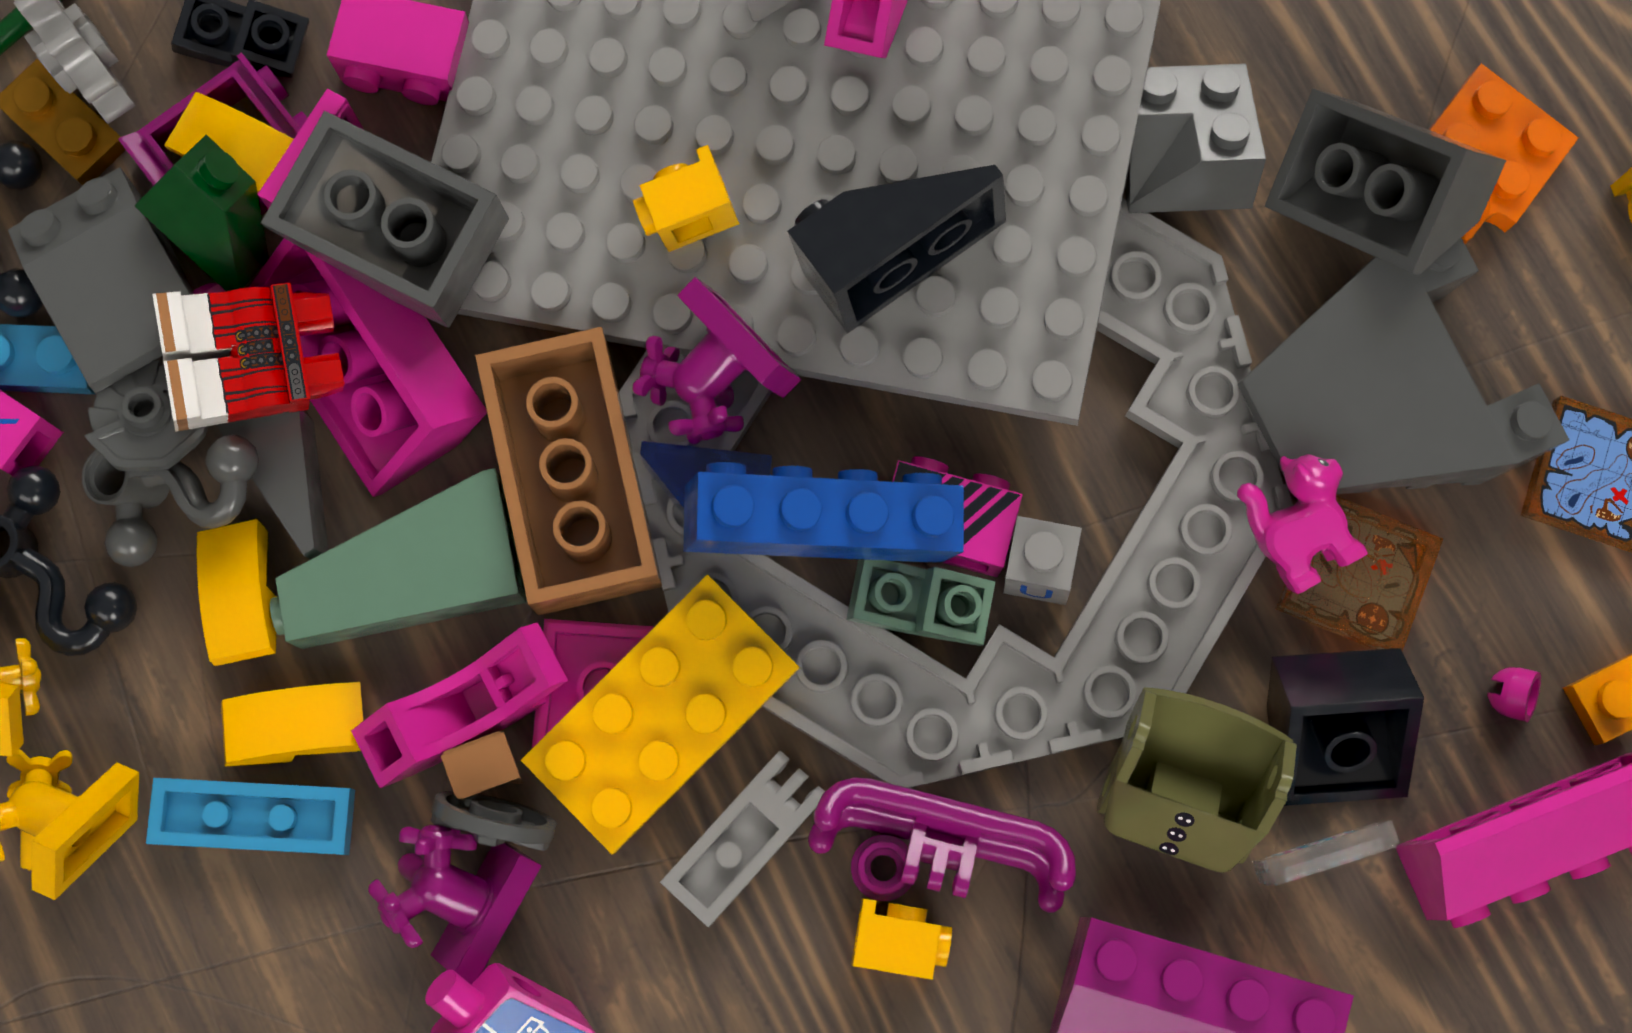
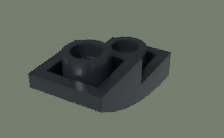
M185 0L171 42L172 51L226 67L238 61L237 55L242 52L256 72L267 65L275 76L292 78L308 29L309 18L255 0H248L247 6L228 0Z

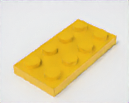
M707 574L521 761L613 855L800 667Z

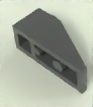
M287 411L270 416L216 425L223 436L240 435L256 447L259 463L252 480L301 553L311 560L328 551L315 426L307 411L290 413Z

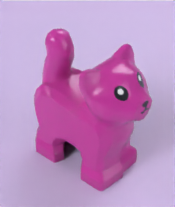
M1310 454L1293 460L1285 456L1280 458V465L1284 472L1287 487L1298 499L1297 503L1293 506L1270 514L1266 497L1263 491L1256 485L1251 483L1242 484L1237 491V497L1246 505V515L1258 548L1268 559L1276 564L1277 572L1288 590L1296 594H1300L1321 582V577L1317 570L1310 566L1313 556L1319 551L1322 552L1327 562L1336 560L1340 567L1348 566L1368 554L1365 546L1350 534L1346 516L1336 501L1337 488L1343 477V470L1340 464L1335 459H1322Z

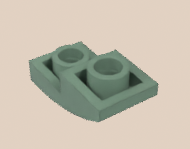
M858 559L846 620L924 637L981 646L984 645L996 581L938 567L923 569L895 561Z

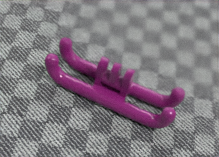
M852 777L838 781L826 790L815 808L814 824L808 836L809 847L817 854L828 852L834 844L837 833L847 827H859L909 840L900 882L914 885L920 870L919 862L931 865L926 889L940 892L945 868L954 870L956 875L952 883V895L966 898L975 857L1023 869L1035 877L1039 885L1038 905L1047 913H1054L1062 908L1064 892L1073 886L1076 877L1075 856L1068 841L1056 829L1046 824L871 778Z

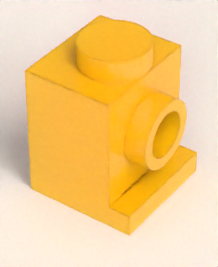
M708 145L696 149L700 159L699 162L691 165L684 163L673 164L658 171L654 175L653 180L639 185L643 196L633 200L645 234L650 236L658 233L668 252L740 224Z
M861 898L851 961L852 966L933 980L935 965L947 966L952 927L926 923L928 909L888 903L887 916L875 914L877 901Z

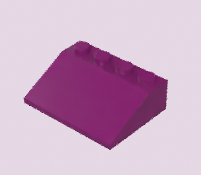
M1080 917L1050 1033H1345L1354 995L1095 918Z

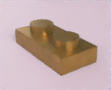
M38 59L0 93V109L81 185L97 178L126 150L118 140L121 136L75 93L69 94L68 91H65Z

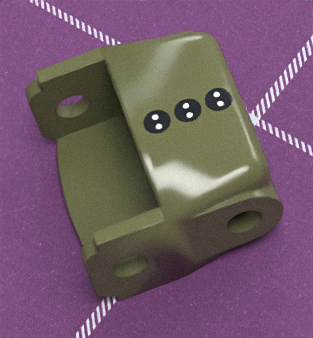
M1144 687L1127 721L1123 740L1105 777L1097 803V813L1105 815L1104 825L1106 829L1117 837L1214 872L1224 873L1231 871L1237 864H1243L1252 849L1269 833L1284 807L1293 781L1297 744L1293 743V740L1265 722L1223 704L1181 692Z

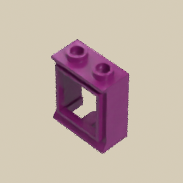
M241 52L237 55L238 61L137 132L122 136L118 140L154 186L174 166L165 154L169 149L164 145L195 92L206 95L230 107L247 95L272 128L293 139L307 120V116L301 111L294 117H291L281 104V101L289 95L267 65L256 72ZM258 196L261 215L268 211V208Z

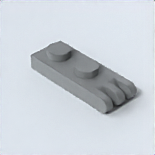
M779 751L660 881L668 891L708 928L812 814L822 794L825 792L818 786L807 794L802 804L798 803L792 796L809 778L800 768L782 787L774 781L773 778L785 769L790 760L782 751Z

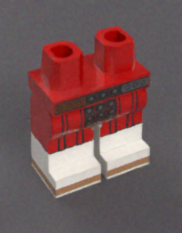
M290 282L273 284L270 287H248L216 293L181 295L179 291L152 294L175 432L270 416L287 411L289 413L305 411L309 409L311 399H319L343 391L345 385L339 353L303 357L300 336L334 331L329 293H292Z

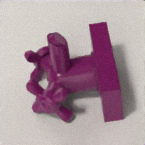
M694 277L677 296L707 327L706 331L708 333L680 363H677L680 356L679 348L667 347L663 351L661 337H648L645 343L648 355L641 364L640 378L633 383L632 390L640 396H646L650 391L651 401L656 405L663 406L667 399L666 387L674 388L678 396L689 404L692 419L668 422L669 430L675 436L686 435L688 442L695 445L702 440L717 438L724 431L738 432L743 429V416L728 417L727 409L734 402V391L730 384L744 370L749 371L760 384L782 398L802 379L718 292L697 277Z
M427 825L421 830L413 827H404L400 830L399 842L415 844V852L403 855L397 865L400 874L411 882L410 888L396 896L394 892L388 893L382 883L375 879L369 884L368 892L378 903L377 909L383 924L394 934H401L405 944L410 948H416L423 944L421 937L409 922L412 918L426 910L449 922L431 956L446 970H454L472 984L486 967L542 865L517 848L503 843L491 847L477 874L474 875L451 864V848L466 851L477 849V841L471 834H460V830L438 825Z

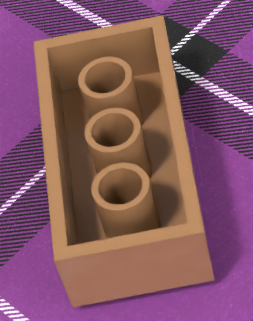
M597 327L475 355L525 593L531 609L539 616L662 587L611 353L603 328Z

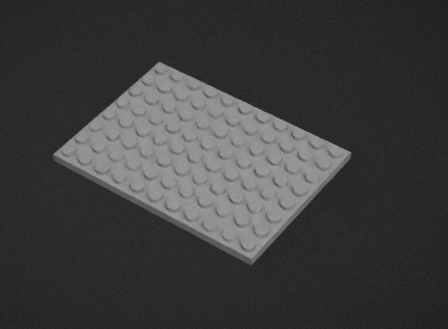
M746 0L472 1L468 17L469 25L453 88L448 94L431 163L495 193L509 220L457 314L565 334L602 327L607 341L646 348L645 343L648 337L658 336L662 338L663 351L667 347H676L680 349L681 355H688L708 332L706 331L707 327L677 295L694 277H697L718 292L798 376L1078 426L1161 0H908L886 58L824 46L832 0H793L760 21H752ZM708 145L740 224L668 252L658 233L650 236L645 234L633 200L643 196L639 185L653 180L654 175L658 171L673 164L684 163L691 165L699 162L700 159L696 149ZM996 165L1004 178L1006 222L847 334L802 272L787 232L795 226V220L798 215L812 203L821 199H826L829 202L843 191Z

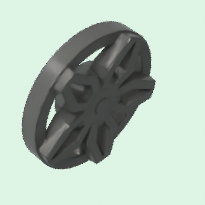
M453 791L439 792L435 795L431 810V822L434 825L471 832L478 843L492 847L503 844L505 841H510L514 844L545 851L549 848L550 842L553 841L557 822L541 811L516 802L483 794L458 799Z

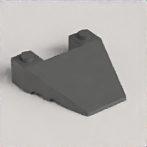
M1462 238L1420 275L1412 274L1377 257L1372 258L1237 384L1283 476L1284 472L1280 465L1281 457L1285 456L1293 460L1310 454L1322 459H1335L1340 464L1343 470V477L1339 482L1336 494L1371 492L1377 488L1391 487L1419 489L1427 488L1434 484L1461 483V486L1476 485L1527 464L1569 441L1540 383L1487 406L1435 309L1433 302L1446 297L1479 271Z

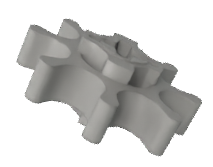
M15 0L13 2L34 29L24 36L47 71L65 91H68L70 94L79 89L83 97L89 104L92 103L107 124H110L135 107V104L127 95L126 89L109 69L119 60L96 26L75 3L65 9L59 0Z

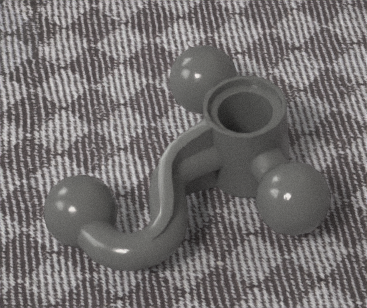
M224 435L213 441L207 450L205 463L208 473L220 483V494L215 502L208 501L197 474L180 461L167 470L120 471L95 450L84 464L82 484L89 499L97 504L115 506L116 521L112 523L106 532L104 541L108 556L115 563L125 567L140 566L151 559L156 551L158 539L154 528L147 521L143 520L142 508L151 509L159 506L166 499L169 490L188 519L200 527L219 528L231 523L243 508L247 497V481L251 480L258 468L259 457L256 447L240 435Z

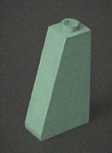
M496 468L483 470L276 577L278 597L270 599V612L276 633L279 636L285 635L286 642L300 649L527 603L501 475Z

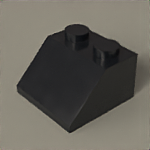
M1401 648L1272 657L1267 698L1268 724L1293 740V743L1297 744L1293 781L1284 806L1408 797L1424 696Z

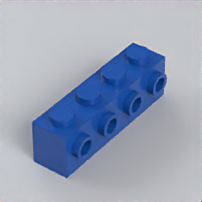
M716 462L707 464L706 472H697L685 485L683 552L941 563L964 552V485L942 484V476L939 474L910 473L902 476V482L878 481V473L872 470H842L838 472V479L813 478V469L809 467L779 466L772 469V475L746 474L747 466L744 464Z

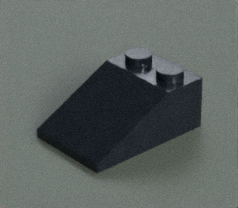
M989 165L843 191L829 202L826 199H821L809 205L798 215L795 220V226L787 232L804 276L848 334L1006 222L1003 174L996 165Z

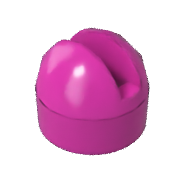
M1508 667L1499 670L1491 680L1502 683L1503 687L1501 694L1487 692L1491 706L1501 715L1529 722L1535 711L1540 693V672L1520 667Z

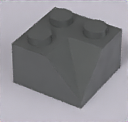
M1222 64L1148 67L1124 188L1128 213L1252 209L1265 165L1266 155L1247 65Z

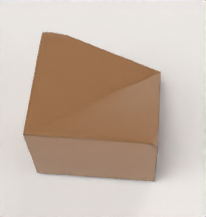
M497 731L444 751V755H441L452 790L458 799L468 798L507 782L523 784L504 732Z

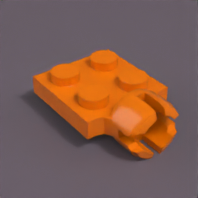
M1482 63L1470 74L1428 129L1506 160L1480 221L1461 237L1463 242L1466 244L1469 239H1472L1484 222L1497 226L1504 233L1515 225L1579 138Z

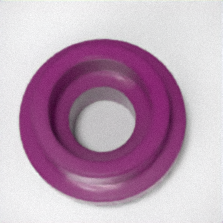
M877 835L860 844L851 861V875L858 890L868 898L877 901H891L904 895L912 886L900 882L908 846L902 840L889 835ZM877 856H888L895 863V874L888 881H879L871 873V863Z

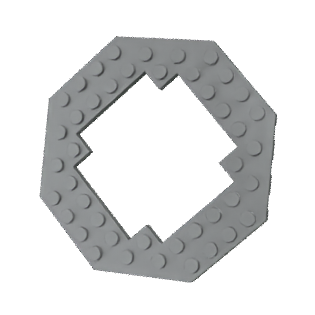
M1122 198L1097 331L1155 364L1125 417L1174 445L1178 450L1054 657L999 624L971 671L964 678L884 628L846 620L848 606L765 555L683 552L685 485L697 472H706L707 464L732 462L729 460L773 391L760 384L749 371L744 370L730 384L734 391V402L727 409L728 417L743 416V429L738 432L724 431L717 438L702 440L694 445L688 442L686 435L675 436L669 430L668 422L692 419L689 404L678 396L674 388L666 387L667 399L663 406L656 405L651 401L650 391L646 396H640L633 392V383L640 378L641 364L648 355L646 350L619 391V396L668 612L708 574L800 667L762 708L883 782L913 788L1123 738L1127 721L1144 687L1187 693L1266 557L1260 551L1246 515V505L1237 497L1239 487L1242 484L1251 483L1260 488L1266 497L1270 514L1293 506L1287 484L1283 485L1278 464L1237 385L1251 372L1250 365L1252 360L1239 315L1234 313L1226 285L1229 279L1222 256L1149 213H1128L1127 202ZM680 354L677 363H680L687 355Z

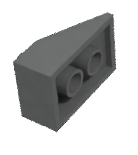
M324 111L261 224L389 299L450 328L507 224L509 217L495 193Z
M121 167L103 177L94 178L86 182L78 191L45 209L30 213L22 222L8 229L24 271L85 380L95 393L100 392L163 356L152 294L179 291L181 295L194 294L167 236L135 207V204L142 196Z

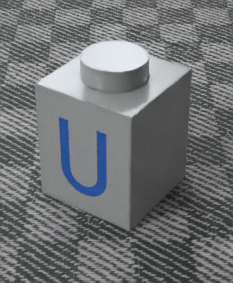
M1017 516L1003 594L1066 605L1071 589L1082 528Z

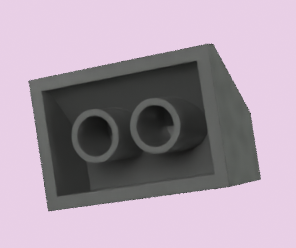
M1313 88L1264 207L1405 271L1420 275L1480 221L1506 160L1354 100Z

